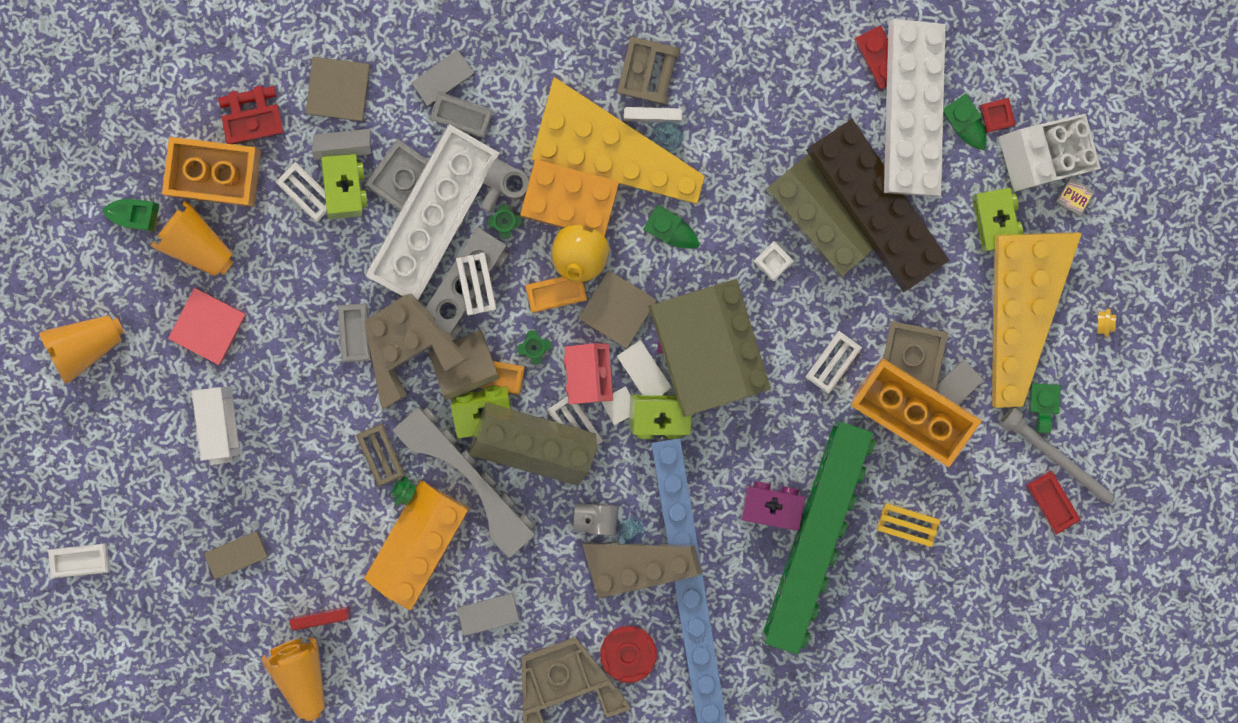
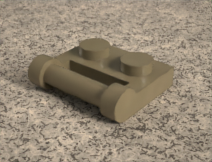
M630 36L617 94L667 106L669 101L667 93L675 59L679 58L681 49ZM656 53L665 56L655 93L647 90Z

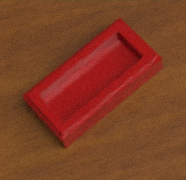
M1051 470L1026 484L1054 534L1057 535L1081 521Z
M350 606L294 616L289 620L291 630L295 631L346 621L351 616Z

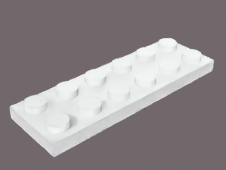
M901 19L889 20L884 193L941 196L946 24Z
M448 124L365 276L401 296L413 294L419 300L499 152Z

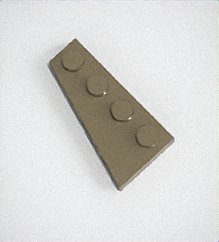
M593 541L582 543L598 599L702 574L695 545L620 544V542L597 543Z

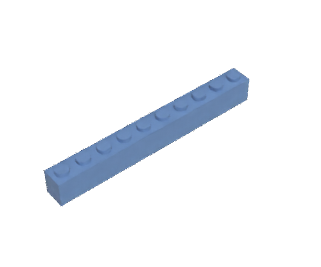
M680 438L653 441L651 444L668 544L695 545L700 562ZM700 574L695 577L674 581L697 723H727L703 575Z

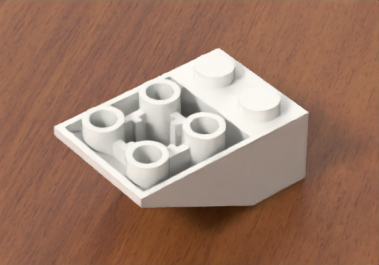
M1086 114L1019 129L999 137L1014 192L1101 169Z

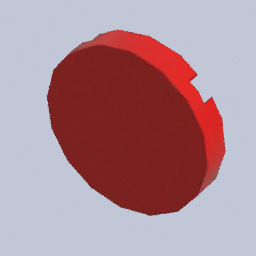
M624 625L613 629L604 638L600 648V659L604 670L612 678L622 683H635L646 678L653 670L657 661V648L653 638L644 629L634 625Z

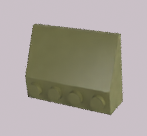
M737 279L649 306L683 417L771 389Z

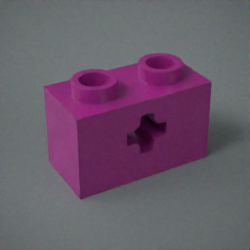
M754 481L753 486H746L740 518L742 521L799 531L805 500L803 495H799V489L782 486V491L770 489L771 484ZM773 497H776V501L781 506L780 508H775L774 512H770V508L765 506L766 502H771Z

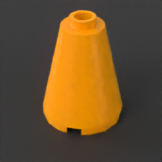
M185 200L181 204L186 208L183 213L177 210L157 235L162 240L159 244L153 241L150 246L157 251L213 276H216L219 272L224 275L234 262L230 259L233 253L193 206Z
M107 315L47 329L40 332L39 335L62 380L66 384L74 380L122 341L120 335L125 332L117 318L112 320Z
M308 637L309 642L302 643L301 639L298 638L271 649V656L266 658L263 655L262 663L297 717L305 719V721H312L322 715L321 712L325 709L319 646L316 638Z

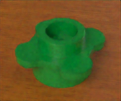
M502 204L498 208L499 211L494 216L488 218V225L499 231L501 238L507 239L511 236V231L522 224V218L519 215L513 214L507 204ZM507 219L508 222L503 224L502 220Z
M530 330L527 332V338L523 344L518 345L517 351L520 355L529 357L533 364H539L542 362L544 353L551 349V342L548 339L544 340L539 337L537 331ZM532 345H537V349L533 350Z
M406 476L403 477L402 481L398 480L395 483L391 492L393 502L397 506L400 503L408 505L416 489V485L411 483V480Z

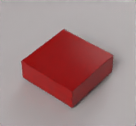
M1009 98L980 105L986 133L1016 126Z

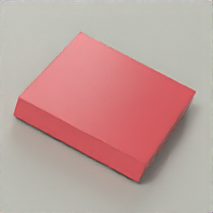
M194 288L168 339L221 365L247 314Z

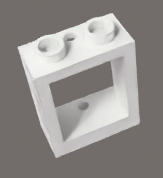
M232 387L192 391L201 461L209 460L210 465L232 462V456L240 455Z

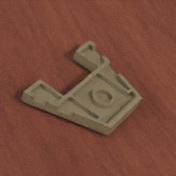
M413 294L404 295L364 321L382 409L389 408L407 397L395 369L430 347H433L445 372L470 359L465 350H460L453 343V337L448 332L444 333L434 322L436 319Z
M576 636L522 655L523 723H545L541 709L594 690L597 691L606 718L631 709L625 697Z

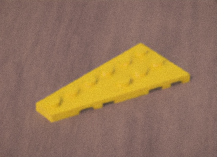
M553 77L531 158L532 161L536 159L619 181L621 185L698 205L705 179L703 174Z
M1082 233L995 235L993 407H1023Z

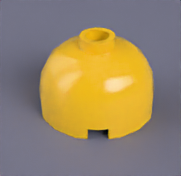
M582 225L566 226L559 230L553 241L551 260L556 271L562 277L574 282H588L599 276L608 262L610 252L607 239L600 232L594 229L592 233L583 230L584 226Z

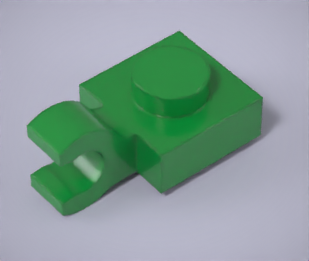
M1031 383L1028 412L1037 413V433H1051V414H1059L1061 385Z

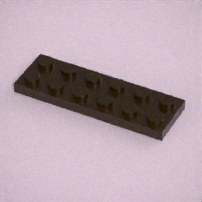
M853 119L806 149L903 293L949 261L904 194L884 193L885 165Z

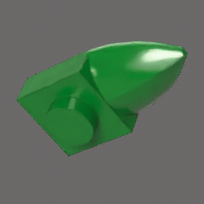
M964 94L945 107L943 115L964 142L984 151L986 149L987 136L981 120L982 116L968 95Z
M121 199L105 206L102 212L110 221L117 225L133 230L154 232L160 204L151 201Z
M657 204L643 230L677 248H698L700 243L692 228L682 218Z

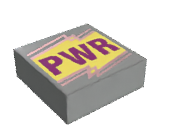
M1070 177L1054 203L1080 217L1095 191Z

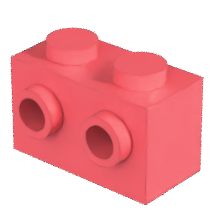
M593 343L565 346L564 365L567 374L566 393L569 404L613 401L609 344Z

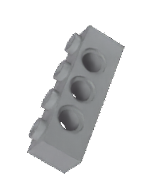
M477 227L458 258L485 253L488 260L489 274L491 275L496 266L501 268L507 260L509 254L505 251L508 246ZM455 261L426 307L428 312L436 319L434 322L444 333L448 332L454 341L463 328L459 323L467 315L464 295L459 294L457 291V284L460 281L457 261ZM468 262L464 263L466 277L472 283V290L470 292L472 306L476 308L477 301H475L476 296ZM482 270L477 271L480 289L485 293L486 287ZM447 303H453L457 309V313L452 319H445L442 316V307Z

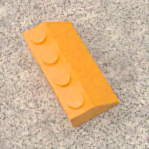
M884 358L867 374L853 395L851 403L853 408L947 467L951 466L982 422L978 417Z
M420 480L411 501L403 509L364 580L385 597L411 611L470 507Z

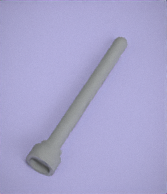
M1015 407L1010 408L1000 420L999 425L1008 432L1020 433L1103 502L1110 504L1114 501V495L1029 427L1025 423L1026 420L1023 418V414Z

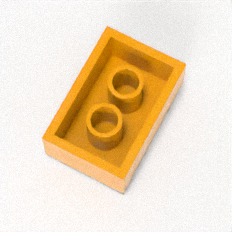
M169 137L162 195L173 198L255 207L261 150L250 146Z
M535 159L520 216L559 228L582 225L584 226L583 230L592 233L594 229L605 237L619 181Z

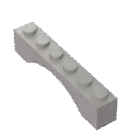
M421 406L417 407L392 431L411 452L423 453L439 458L455 467L470 481L484 504L489 522L490 538L510 558L536 534L533 530L536 525L525 513L520 516L513 507L516 503L506 492L501 495L494 488L497 482L487 471L481 473L474 466L477 460L473 456L468 455V450L462 452L455 445L458 439L447 428L442 431L436 424L439 420L438 417L428 407L425 410Z

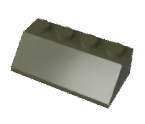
M809 154L765 190L839 278L844 276L873 250Z
M486 402L468 455L578 486L588 474L598 447L596 433Z

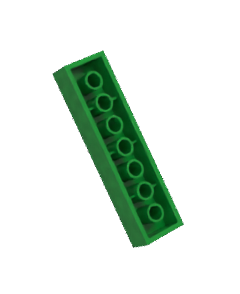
M834 421L801 518L799 531L796 532L761 636L765 644L797 655L800 648H806L810 633L807 632L809 622L815 621L820 605H817L816 602L819 593H825L829 578L826 577L828 566H834L838 555V550L835 549L837 539H843L848 522L844 520L847 510H853L857 495L853 493L856 483H862L866 473V467L863 466L866 455L871 456L876 440L872 439L873 432L841 421Z

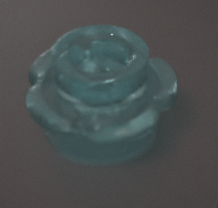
M667 122L665 125L660 124L655 129V143L667 151L675 149L682 140L681 131L672 122ZM670 134L671 137L669 139H666L665 135Z
M634 516L619 524L622 530L618 532V535L621 534L625 541L631 539L645 530L641 524L643 520L639 519L636 521Z

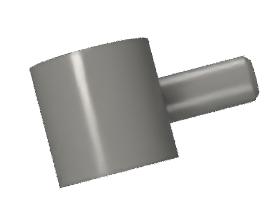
M496 158L483 181V184L489 186L490 190L480 206L481 209L488 213L491 212L501 193L513 200L524 198L529 184L526 174ZM513 177H519L523 180V187L518 192H511L507 188L508 181Z
M575 503L573 532L616 535L618 506Z

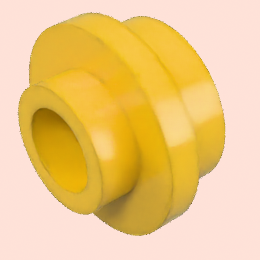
M1106 309V311H1099L1097 334H1105V337H1109V332H1115L1116 315H1111V309Z

